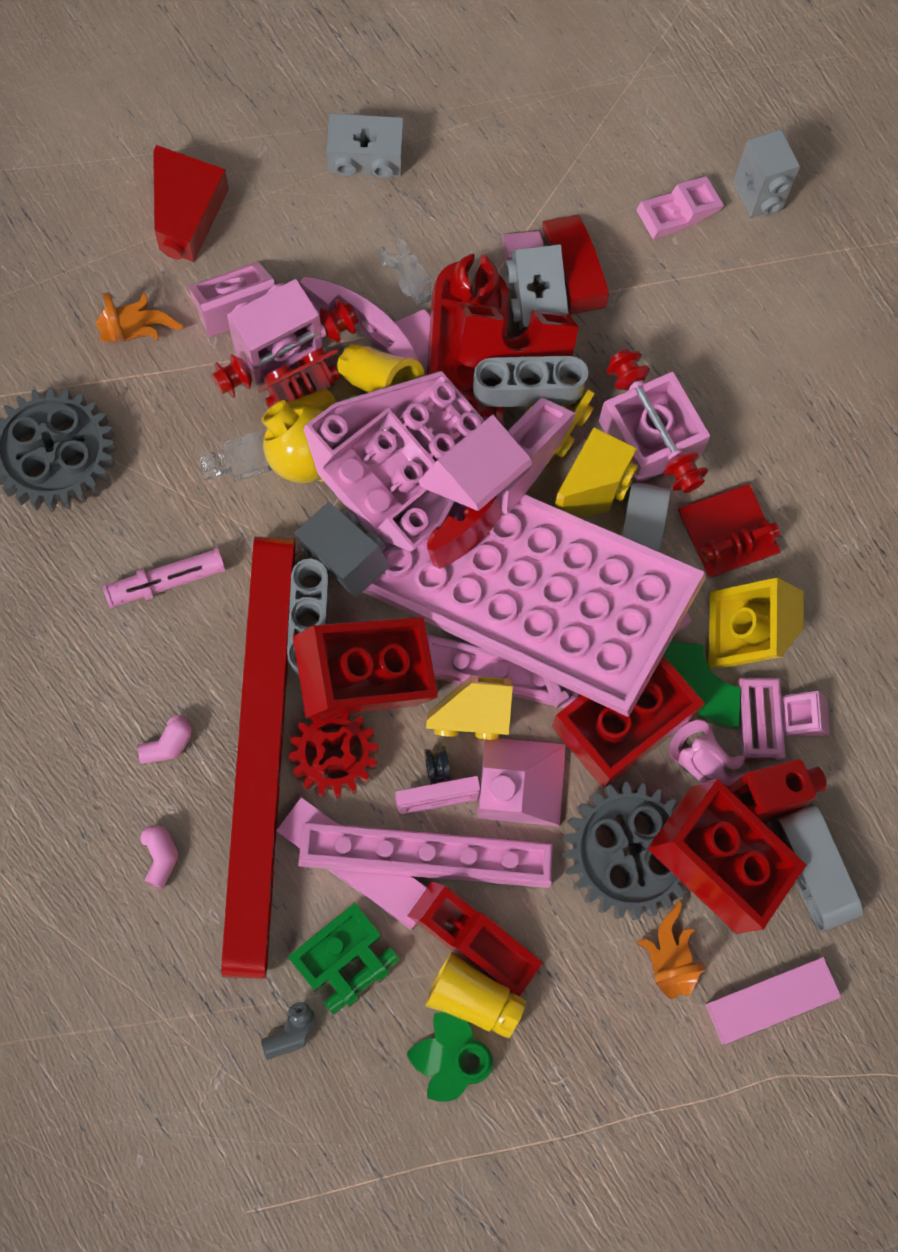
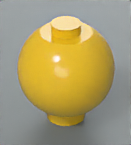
M281 400L271 406L263 415L261 422L267 427L263 437L264 455L272 470L283 479L301 484L312 483L318 480L323 482V479L317 473L303 429L307 423L323 412L322 409L306 404L291 407L285 400Z

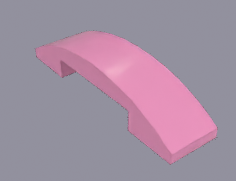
M304 277L299 282L318 314L321 307H324L329 312L334 310L336 299H339L343 305L349 303L358 318V324L354 325L358 331L389 354L418 360L411 343L401 329L388 315L367 299L349 289L328 281Z

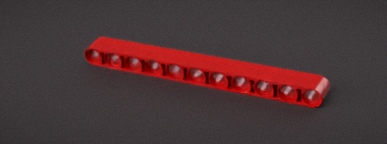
M255 536L253 542L221 972L224 978L266 979L288 675L287 647L291 574L295 567L296 556L295 538Z

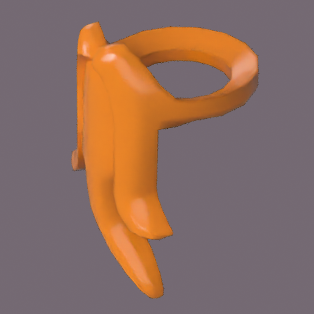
M110 292L103 293L106 306L96 321V327L101 332L99 339L103 342L120 343L145 336L152 337L158 341L159 335L156 329L149 327L156 324H162L174 330L183 329L182 324L176 322L166 313L154 309L146 310L148 299L144 292L138 302L115 307Z
M681 901L677 902L676 906L659 926V950L653 942L647 939L636 943V945L648 951L654 971L655 983L671 1000L679 994L690 996L694 991L700 974L706 971L703 963H694L688 946V939L695 931L694 929L684 930L678 937V945H676L672 926L681 911Z

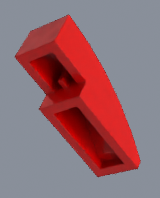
M579 215L542 221L547 246L561 245L569 315L606 308L609 297L608 287L592 240Z
M431 882L407 915L474 968L492 980L510 988V992L521 996L543 963L486 915L475 911L445 885Z

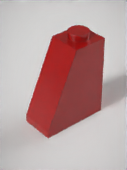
M156 145L153 150L154 231L159 250L172 259L180 260L183 258L194 262L229 190L226 170Z

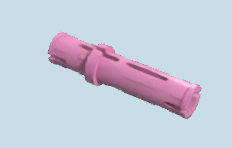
M215 548L212 551L146 572L144 568L136 570L137 575L107 585L104 584L102 588L109 608L113 609L116 606L144 597L146 601L154 599L153 594L226 571L218 548ZM197 566H201V567L198 568V569H195V570H192V571H189V572H186V573H183V574H180V575H176V576L167 578L169 575H172V574H175V573H178V572H181V571H184V570H187V569H191V568H194V567H197ZM157 579H161V580L158 581V582H155V583H152V584H148V585L142 586V587H140V588H136V589L127 591V589H129V588H132V587H135V586H138V585H142V584H145V583H148V582H151V581H154V580H157Z

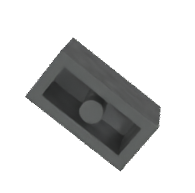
M327 502L295 531L294 535L306 553L313 559L323 563L327 572L356 598L390 567L383 554L386 546L371 530L365 534L359 529L361 523L347 508L339 511L331 502Z

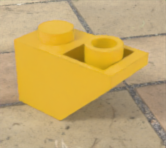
M471 675L427 712L426 729H434V734L447 737L458 736L459 731L475 732V737L487 740L499 739L500 734L509 735L513 691L512 678Z

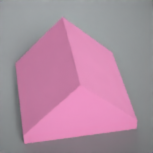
M257 261L188 286V289L207 335L212 337L230 330L227 314L232 312L238 304L245 301L252 302L267 294L269 289L275 286V282L272 276Z
M492 415L439 458L418 481L420 487L479 511L532 465V461L496 417Z

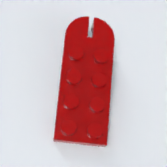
M471 253L461 258L460 261L446 266L434 283L431 298L427 375L442 371L484 420L494 415L503 426L504 407H487L477 402L473 395L476 367H469L460 363L450 348L458 303L495 306L504 318L502 336L507 337L509 310L507 285L498 273L493 261L487 256L482 255L474 268L472 287L470 285L471 281L468 279V272L474 263V254ZM494 379L483 381L487 386H497L499 384Z

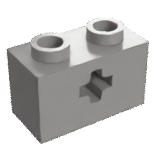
M329 113L326 148L328 173H337L342 176L353 174L374 175L378 178L401 177L403 118Z
M782 129L749 139L746 142L733 184L750 218L761 214L766 216L772 215L781 210L785 205L800 168Z
M561 245L514 250L510 254L511 260H506V276L508 284L514 283L515 298L510 299V312L512 321H518L519 330H524L528 327L532 310L568 314ZM534 278H536L537 285L544 286V291L538 294V298H536L535 292H528L527 286L533 283Z

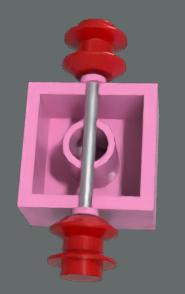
M296 279L286 284H277L269 289L267 294L252 302H242L232 312L227 314L233 347L237 356L231 354L230 364L225 367L215 362L216 371L211 374L221 394L228 392L234 398L236 387L242 385L249 390L251 389L252 380L258 386L264 382L263 377L267 376L270 372L289 364L290 368L298 364L297 361L303 356L322 347L323 337L327 336L329 339L339 343L341 341V332L347 330L350 334L354 335L356 333L354 325L358 324L357 315L349 303L343 305L339 299L335 300L334 310L329 312L324 307H321L318 314Z
M630 349L622 350L611 357L610 365L607 367L606 372L608 375L618 376L619 379L614 384L617 390L629 391L604 402L599 418L601 427L605 433L637 448L632 463L638 465L632 481L642 483L664 473L665 476H675L676 481L672 485L674 491L682 490L684 493L694 491L705 482L703 477L708 473L706 467L697 468L695 462L699 456L703 455L710 439V434L673 371L644 383L650 368L647 365H638L637 362L642 356L641 352H631Z

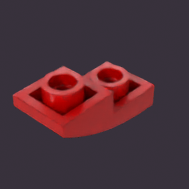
M497 496L479 511L466 507L462 522L448 515L442 526H438L432 531L427 542V550L433 566L441 569L453 563L486 537L502 516Z

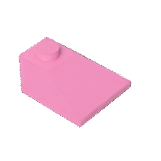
M504 738L495 740L484 739L477 818L559 826L566 745Z

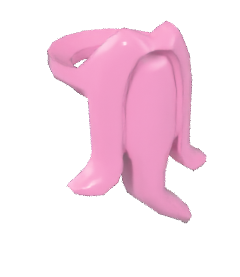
M703 720L687 723L676 732L670 742L669 753L671 758L688 770L701 784L710 781L709 779L714 780L718 778L728 787L748 773H729L724 768V766H727L733 770L739 769L743 765L745 758L743 755L730 757L717 743L712 727ZM697 732L705 733L704 736L694 740L692 747L681 751L684 741L689 736Z

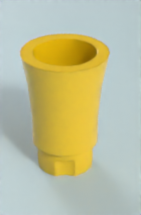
M360 344L346 346L337 363L338 372L353 386L368 393L425 376L423 366L416 359L395 356Z
M451 951L437 974L424 1006L458 1017L488 1032L492 1030L502 1037L510 1038L523 1015L527 1001L511 993L510 988L471 967Z

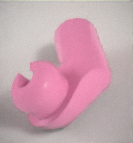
M182 715L172 716L168 720L167 727L159 741L138 744L140 763L146 764L170 760L180 756L191 738L192 728L189 720Z
M150 825L141 833L142 845H147L154 860L144 881L163 890L178 859V850L171 833L165 827Z

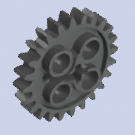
M48 387L46 397L40 398L36 390H32V401L26 402L24 398L18 396L17 402L19 407L16 410L10 406H4L8 417L6 419L0 418V485H3L2 489L7 497L16 494L15 499L21 506L30 498V503L36 511H38L43 502H46L50 511L54 512L57 501H63L65 507L71 509L72 497L76 496L84 503L86 498L83 491L89 489L95 493L99 492L95 483L96 479L108 481L109 477L103 467L115 466L112 456L109 455L117 452L116 445L111 440L115 435L112 427L107 426L109 421L106 414L99 413L98 406L94 401L86 405V400L82 393L72 400L67 388L62 391L60 397L55 396L52 387ZM65 422L73 423L70 429L65 431L57 430ZM27 433L35 434L31 440L20 442V438ZM53 446L54 450L49 452L48 448ZM75 456L84 457L77 465H67L68 461ZM37 467L45 468L41 475L37 477L29 476L33 469Z
M624 782L620 785L619 793L617 794L614 787L608 785L604 788V799L597 792H594L589 796L592 807L584 803L576 807L579 814L583 817L582 819L572 817L568 820L567 823L576 832L565 834L562 838L564 841L573 844V849L562 853V857L574 860V865L569 867L565 873L568 875L578 874L580 879L572 888L578 890L586 887L589 890L584 900L586 904L598 898L600 900L599 913H604L611 906H614V917L616 919L623 918L628 909L631 919L637 920L641 918L643 907L645 913L652 917L657 915L656 903L664 910L672 907L669 895L675 898H681L685 895L678 885L682 882L665 865L663 873L657 875L651 871L648 864L652 853L647 847L673 813L671 810L676 802L673 798L662 804L660 802L662 790L657 789L649 796H646V785L644 783L638 785L634 793H632L629 783ZM637 814L645 816L650 822V831L647 835L638 832L634 826V819ZM617 815L621 816L623 820L622 828L616 822ZM598 827H604L611 833L612 844L609 848L598 844L595 837ZM635 845L637 853L633 856H625L623 848ZM613 866L622 869L626 875V883L622 889L615 887L610 881L609 874ZM638 873L644 879L645 884L643 887L638 884Z

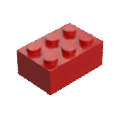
M424 617L313 625L292 637L306 718L415 707L438 698Z
M662 656L629 717L581 695L556 714L552 728L604 790L605 787L612 784L695 718L705 703L669 661Z
M718 778L692 786L647 847L660 862L736 934L764 930L806 867V864Z

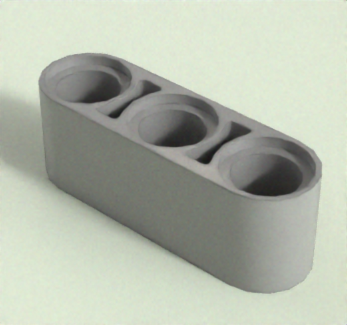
M573 356L488 358L479 362L475 368L473 395L478 403L487 407L533 406L541 397L558 405H572L583 397L589 371L583 360ZM570 377L576 380L577 383L572 385L566 384L561 379ZM526 378H532L536 380L538 384L527 385L523 383L522 380ZM494 379L499 384L497 386H487L483 381Z
M632 481L628 491L620 536L660 552L670 498V488Z
M311 558L298 562L291 574L287 655L290 670L298 680L299 674L292 637L310 628L300 625L298 623L299 619L305 614H313L319 618L315 625L328 624L329 581L327 569L323 563ZM309 576H314L321 580L319 585L314 588H305L300 583Z
M811 804L774 818L773 827L776 836L806 864L796 883L817 928L821 932H825L861 918L863 916V909L859 896L817 806Z

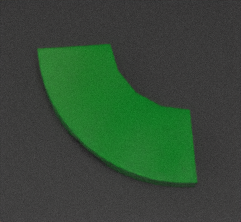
M671 641L663 656L705 703L697 716L716 726L736 730L739 727L741 688L727 684L713 674L705 660L703 645Z

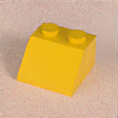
M593 428L558 491L554 507L583 519L610 511L616 499L623 502L638 468V465L632 463L637 448Z

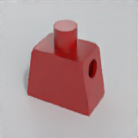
M796 759L748 772L727 788L762 822L798 810L816 799V793L826 790L827 780L821 768L806 769L804 762L801 759Z

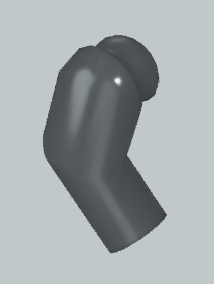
M303 1002L293 1004L288 1010L289 1016L283 1031L261 1039L267 1060L299 1050L307 1044L315 1025V1014L309 1005Z

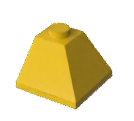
M779 578L711 591L709 595V667L711 669H719L781 658L804 629V591Z

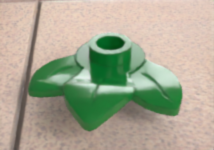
M437 1012L433 1017L435 1038H428L414 1045L408 1050L407 1058L417 1071L431 1077L427 1089V1098L439 1102H449L459 1098L468 1084L481 1083L489 1076L493 1067V1057L491 1051L484 1043L474 1040L472 1029L467 1021L445 1012ZM468 1054H474L479 1059V1067L474 1071L467 1070L463 1065V1058Z

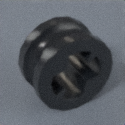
M440 746L437 752L424 749L430 785L436 784L438 780L451 781L445 746Z

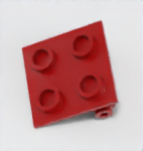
M321 347L299 359L297 362L300 367L291 370L289 364L263 377L265 384L257 390L260 393L267 389L270 395L265 398L267 407L270 408L281 400L286 402L295 400L288 383L297 399L303 397L296 381L297 378L300 379L308 395L314 393L306 374L316 392L335 386L334 381L340 379V376L334 365L327 367L325 360L338 353V350L335 349L326 353L324 347Z
M750 484L678 508V512L708 579L781 553L775 538L780 536L779 527L776 522L769 523L766 521Z

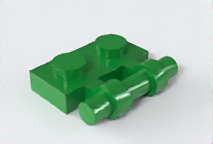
M355 902L288 956V959L314 992L328 981L336 991L323 1001L333 1016L344 1006L347 1005L350 1008L360 1000L358 995L376 980L379 983L390 975L388 970L400 961L391 947L378 957L372 952L369 947L382 938V935ZM359 957L366 967L346 982L339 972Z

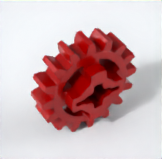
M342 714L340 717H334V715L326 716V718L322 719L315 717L311 718L312 724L310 726L300 722L298 729L302 737H291L290 739L291 746L298 749V751L289 753V760L291 763H300V765L294 768L293 774L295 778L306 776L303 783L304 789L308 791L314 785H317L319 797L324 798L329 789L334 790L336 799H341L343 788L347 787L354 795L357 793L355 782L358 780L365 784L370 782V776L366 769H377V761L369 756L379 753L378 744L368 743L374 737L373 729L361 730L364 724L363 717L359 716L353 722L349 720V714ZM330 728L340 729L338 732H323V730ZM356 740H358L362 749L360 762L350 752ZM308 745L317 753V757L314 759L311 767L306 760ZM340 747L342 757L339 759L336 756H332L328 760L326 749L329 748L334 751ZM343 773L345 775L337 779L327 778L330 774Z

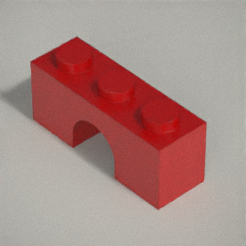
M467 303L457 304L450 348L457 360L463 365L476 367L479 362L488 358L573 356L579 326L569 314L532 310L530 322L526 330L516 337L507 338L502 336L504 318L495 306Z

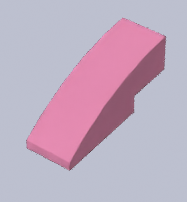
M541 397L508 430L509 434L531 458L532 465L496 495L501 512L507 515L536 481L575 419L574 412Z

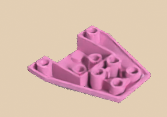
M440 371L334 403L307 423L303 429L318 475L368 532L370 530L374 532L380 539L411 552L426 540L436 527H441L454 503L451 499L420 487L418 480L439 458L485 420L446 375Z

